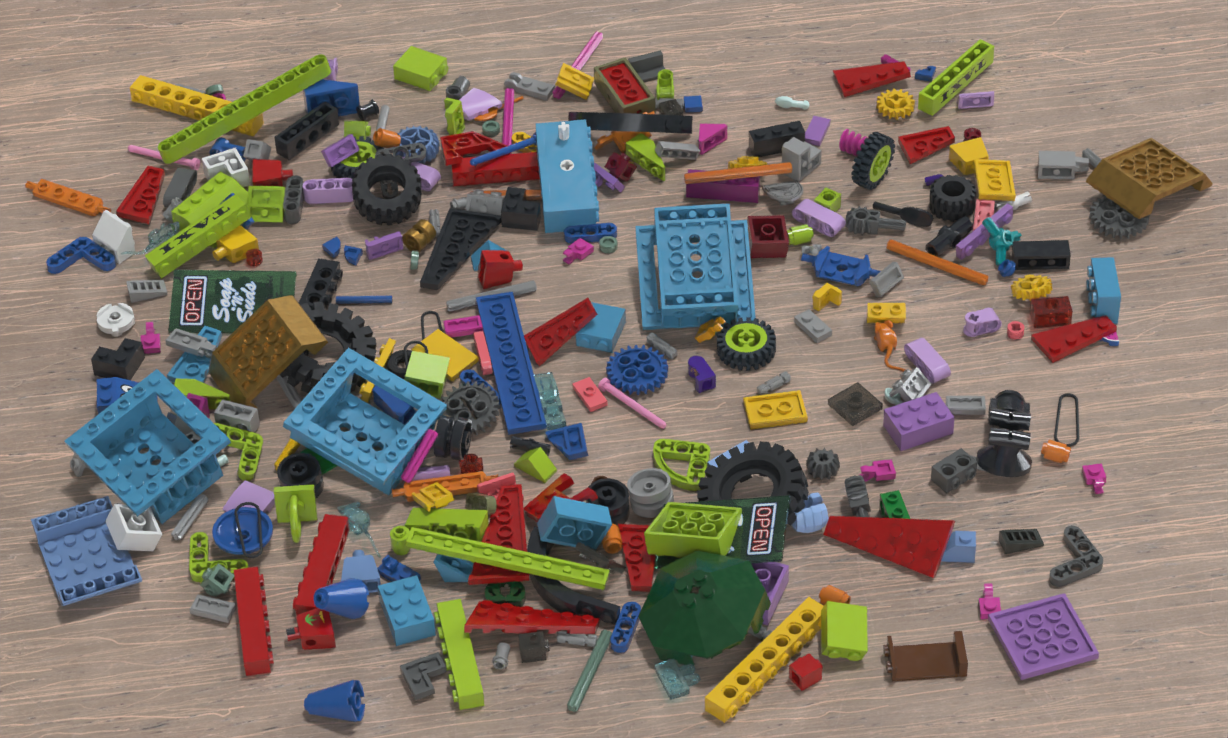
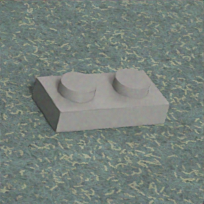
M810 309L794 317V323L816 343L832 336V329Z

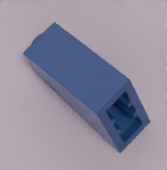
M374 386L372 390L374 403L385 414L406 425L417 412L414 410V407L380 387Z

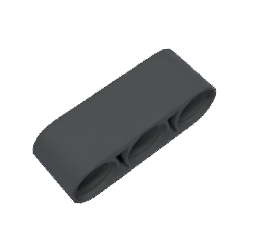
M177 168L164 194V207H168L171 204V200L176 197L184 201L190 196L197 181V170Z
M297 175L288 178L283 202L286 223L296 224L301 220L304 203L303 178Z

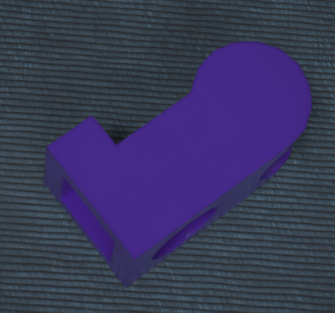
M701 356L690 357L688 360V374L695 378V389L697 392L701 393L715 388L716 375L704 358Z

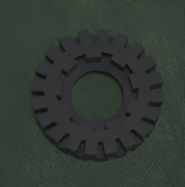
M313 302L312 310L308 303L300 305L323 335L331 336L340 342L344 352L350 348L374 362L377 351L376 339L372 337L373 331L370 326L364 327L365 320L359 315L352 319L353 311L344 308L341 313H337L339 305L329 303L328 310H324L323 302ZM303 352L279 375L282 378L288 376L287 383L294 388L302 382L300 391L309 393L312 387L321 380L335 362L319 365L318 361L308 356L306 357ZM354 373L350 392L355 390L356 385L360 387L365 383L366 379Z
M760 441L757 449L754 442L745 443L743 453H740L736 446L728 450L731 455L730 459L721 454L715 459L718 467L709 465L704 471L707 478L701 477L699 482L700 490L697 491V499L701 505L742 508L732 501L734 486L739 481L742 483L752 478L751 475L754 474L769 477L773 482V492L765 502H778L774 530L776 535L785 531L782 524L783 521L790 526L796 521L794 512L798 513L804 509L805 504L803 500H808V482L798 459L795 458V455L789 449L785 451L783 446L776 443L771 447L769 442ZM742 508L743 524L742 526H737L733 542L738 543L740 537L744 543L748 542L752 508Z

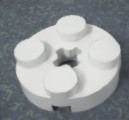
M118 303V306L108 304L97 312L98 328L114 337L120 336L135 324L132 308L124 303Z

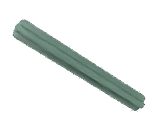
M601 631L567 703L569 711H578L610 643L611 631Z

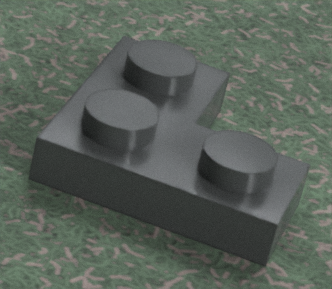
M439 652L400 665V671L415 701L435 694L434 686L429 678L447 672L446 665Z

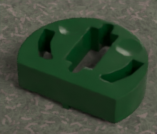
M520 581L490 583L485 588V600H490L497 604L510 603L517 607H523L525 604V587ZM508 584L510 595L505 597L501 594V587Z

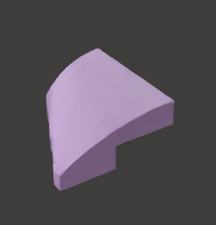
M473 88L459 99L462 102L465 120H472L478 115H484L488 113V109L495 106L498 109L502 107L500 100L476 88Z

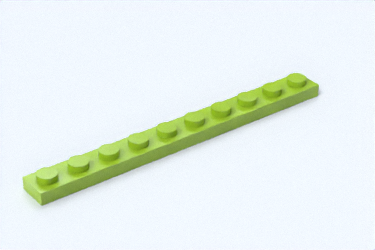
M414 527L411 528L406 541V547L601 590H605L610 572L608 569Z

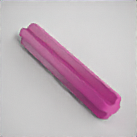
M432 429L427 430L401 475L403 481L407 483L412 482L438 437L436 431Z

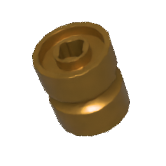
M420 219L403 234V244L411 252H420L436 237V230L429 221Z

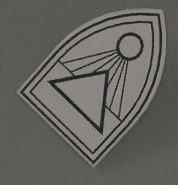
M798 180L762 185L766 194L778 200L780 206L794 204V201L803 195V187Z

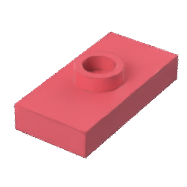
M976 200L973 231L982 224L983 220L994 215L995 201Z
M590 377L572 384L574 391L590 412L608 406L606 398Z

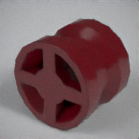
M976 128L966 129L963 142L980 138L981 131Z

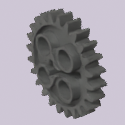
M1103 195L1102 199L1097 198V201L1093 202L1092 206H1090L1089 219H1091L1090 224H1094V229L1099 228V233L1105 232V236L1112 234V238H1115L1117 235L1120 239L1123 236L1129 239L1130 234L1136 237L1137 232L1141 234L1143 229L1146 230L1150 215L1138 219Z
M467 381L466 386L459 383V388L453 386L452 392L446 391L447 397H441L442 402L447 404V408L442 415L454 416L455 421L459 417L471 419L472 433L474 432L476 435H478L479 430L486 432L484 428L486 426L491 428L490 422H496L495 416H499L498 410L500 405L498 396H496L494 390H491L490 386L485 387L484 383H481L479 386L477 381L473 385H470L469 381ZM461 399H463L466 402L467 407L464 406V403ZM470 411H473L476 420L472 417Z

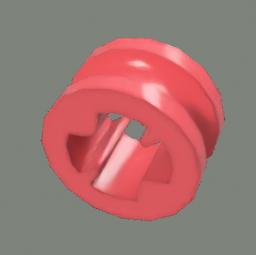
M1019 321L1010 322L1007 327V336L1014 340L1021 339L1024 336V324Z

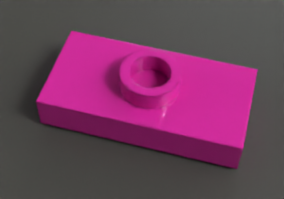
M480 315L443 321L445 334L451 338L472 335L473 332L483 331Z

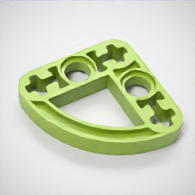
M659 439L655 441L653 447L655 467L668 473L672 485L689 491L700 490L701 477H706L704 471L708 468L707 462L710 461L709 445L672 439ZM684 448L687 451L684 453H680L677 450ZM663 458L690 461L687 476L685 477L674 472L667 466ZM695 465H702L703 468H702V469H695L694 466H695Z

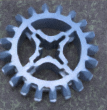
M413 125L412 128L406 127L405 130L400 129V132L397 133L401 137L399 146L421 143L426 147V157L421 161H417L425 165L426 161L431 162V159L436 158V155L439 153L440 143L438 136L432 129L428 130V127L422 128L421 125L414 127ZM416 149L415 153H417V155H421L422 151ZM402 151L396 153V155L402 157L406 156V154Z

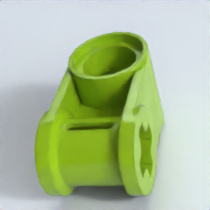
M668 69L658 72L657 100H660V98L674 99L673 72Z

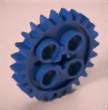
M635 345L633 349L627 346V350L620 348V353L614 352V356H610V361H607L606 375L607 379L610 380V384L615 385L617 389L622 388L623 393L628 390L629 395L633 391H636L637 395L640 394V391H643L645 394H647V390L654 392V387L660 388L661 383H665V378H668L667 359H664L663 354L659 355V350L652 352V347L645 349V345L641 348Z

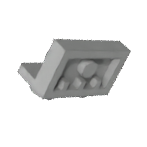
M473 189V192L467 194L466 211L501 215L505 196H502L501 192H491V194L484 193V190Z
M918 367L911 371L907 369L900 375L901 379L892 385L893 389L889 395L892 397L899 393L903 400L907 402L922 397L931 386V383Z

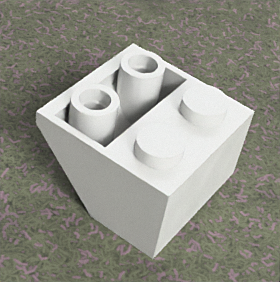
M105 210L92 234L93 241L113 254L115 262L120 264L136 253L132 227L128 222L121 220L116 214Z

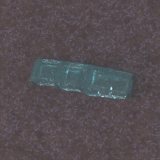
M553 373L535 374L534 377L547 430L566 427V419L563 414L562 403Z

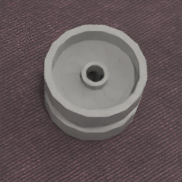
M648 468L640 470L633 474L627 482L631 508L635 514L641 517H657L668 502H674L670 476L662 469Z

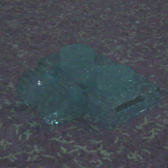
M671 659L654 665L655 672L670 700L690 694L689 687L700 681L699 674H693L696 670L693 664L678 667L675 660Z

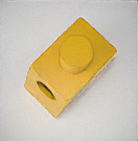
M981 137L950 145L949 160L963 175L974 173V159L989 160Z
M240 225L217 240V249L212 251L213 257L217 261L226 257L230 262L236 263L259 253L258 239Z

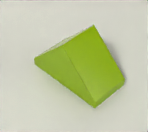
M541 447L525 452L514 463V467L543 483H546L557 472V468Z

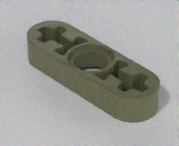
M481 493L467 494L466 508L468 510H488V514H495L497 504L494 496Z

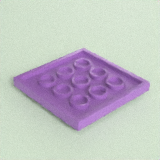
M1065 593L988 614V620L1021 680L1099 658L1098 650Z

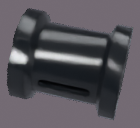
M372 99L368 104L357 106L356 111L359 118L364 121L373 114H379V107Z

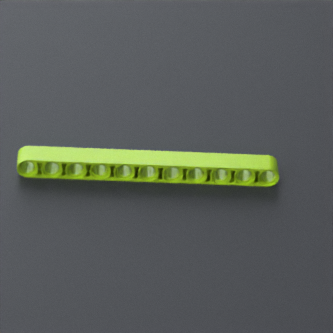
M319 54L161 141L157 148L163 162L171 164L326 78L331 73L326 56Z

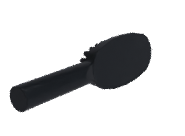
M876 201L873 203L874 209L899 215L902 220L915 226L928 227L934 219L931 213L917 207H904L901 209Z

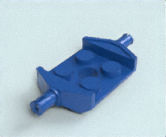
M830 246L822 249L817 256L803 253L801 261L812 263L816 277L854 286H861L867 278L869 279L870 276L875 277L881 272L870 268L868 255H865L864 259L837 254L830 252Z

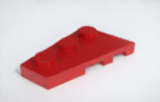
M946 126L898 136V143L909 164H912L955 143V136L950 127Z

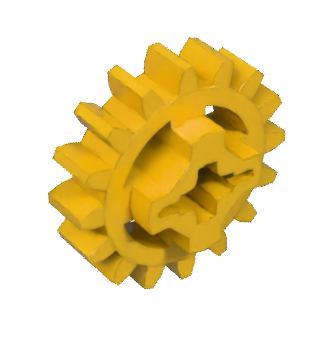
M893 88V91L890 92L887 89L886 93L881 92L880 96L877 97L876 109H878V113H883V117L889 116V119L894 117L896 120L899 117L905 119V115L910 116L911 112H914L915 100L913 95H909L908 91L903 93L902 89L896 91Z
M741 156L737 157V160L728 162V169L767 165V163L758 161V157Z
M1025 275L1023 279L1018 278V281H1013L1011 285L1013 297L1016 296V299L1022 298V300H1039L1041 296L1046 297V294H1051V291H1053L1051 278L1048 279L1047 276L1042 277L1041 275Z

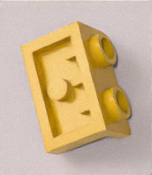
M867 303V323L885 322L887 320H890L892 323H905V303Z

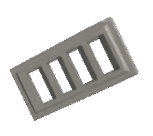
M164 280L126 281L131 303L168 295Z

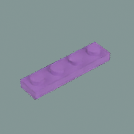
M1009 203L990 217L998 228L1009 224L1013 219V207ZM983 224L956 245V257L960 260L970 256L974 249L979 245H983L991 234Z

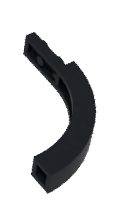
M569 112L568 121L586 120L587 127H590L593 131L692 134L693 116Z
M534 526L528 541L527 552L549 556L554 543L541 541L538 527ZM529 574L537 593L561 613L571 612L574 615H591L606 623L616 625L620 615V606L577 593L564 586L558 580Z

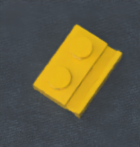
M563 63L555 85L586 100L591 91L594 77Z
M438 482L420 489L418 494L412 493L413 500L428 512L431 511L430 508L432 507L443 508L454 501L452 493Z

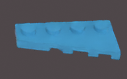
M204 326L198 334L207 338L212 345L217 347L222 337L220 330ZM184 352L167 374V379L174 383L176 378L196 379L204 383L210 369L211 358H207L205 355L197 356Z

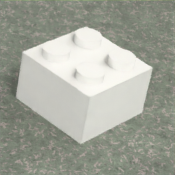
M114 504L105 521L117 550L154 551L162 536L151 507L137 517L126 505Z

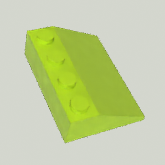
M220 171L171 211L174 227L182 231L217 207L231 193L236 194L247 206L248 191L234 178ZM216 242L210 245V247L215 249L217 247Z
M668 502L644 532L647 552L657 556L666 555L681 558L698 550L726 556L731 548L742 514V508Z

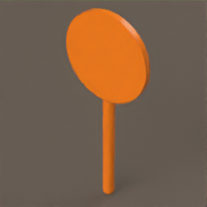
M520 96L514 99V103L522 100L524 97ZM504 104L499 109L497 107L489 108L488 113L478 115L474 120L487 121L493 119L498 114L497 110L504 108Z

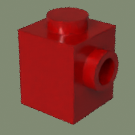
M809 653L799 657L789 665V679L803 691L822 680L823 666L818 659H815Z

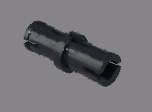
M512 436L510 440V448L528 452L541 447L547 456L550 454V444L540 443L531 438L528 440Z

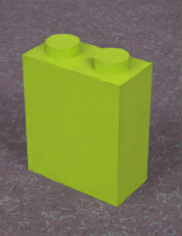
M410 46L393 65L394 79L431 91L439 83L449 69L446 57Z
M412 351L405 381L431 396L441 399L450 358Z
M827 601L821 610V655H826L830 658H848L851 661L862 660L868 652L867 607Z

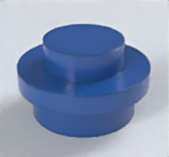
M1008 259L1004 260L998 267L1000 275L1002 277L1011 276L1015 271L1016 264Z

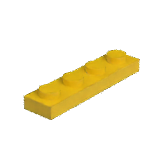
M389 338L386 345L382 344L379 351L380 357H376L374 363L386 368L388 359L393 354L396 340ZM369 381L367 384H362L359 392L362 395L361 400L369 403L375 384Z

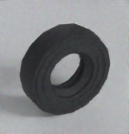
M399 350L390 355L387 368L388 371L405 380L406 368L397 366L398 363L405 361L404 351ZM406 350L409 362L412 351Z

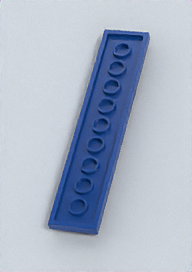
M513 292L476 297V304L483 325V333L491 359L508 435L547 429Z

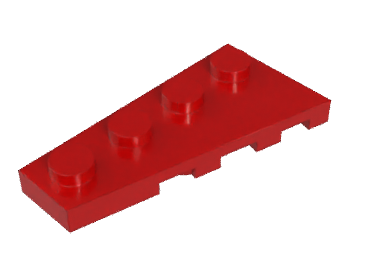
M905 61L833 70L834 77L844 97L911 77Z
M147 166L116 210V215L121 218L150 224L165 176L164 169Z
M589 298L584 299L524 335L525 341L539 366L598 315Z
M1104 315L1031 334V340L1054 363L1101 340L1102 337L1117 332V326Z
M618 524L631 591L650 592L653 585L656 555L648 554L644 532L650 525Z

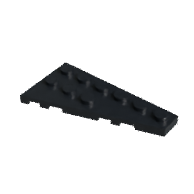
M449 208L420 280V288L439 290L499 226L501 215Z

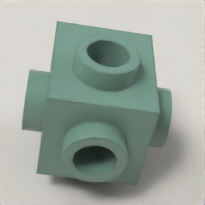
M218 563L213 568L205 570L201 576L203 581L200 586L204 588L207 594L217 597L229 590L232 585L230 582L235 575Z

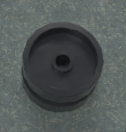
M441 415L435 430L438 433V437L433 444L434 455L442 458H447L451 455L453 460L464 461L471 443V419L459 417L455 421L454 416Z
M295 453L287 456L280 462L277 469L280 487L314 484L315 498H318L323 491L324 481L319 461L314 456L308 453Z
M607 478L597 480L588 486L596 492L598 499L594 501L588 499L586 503L608 507L612 524L618 526V524H624L628 520L630 515L629 491L625 484L619 480Z

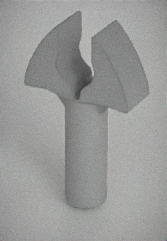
M821 244L801 246L802 254L811 253L813 256H817L822 250Z

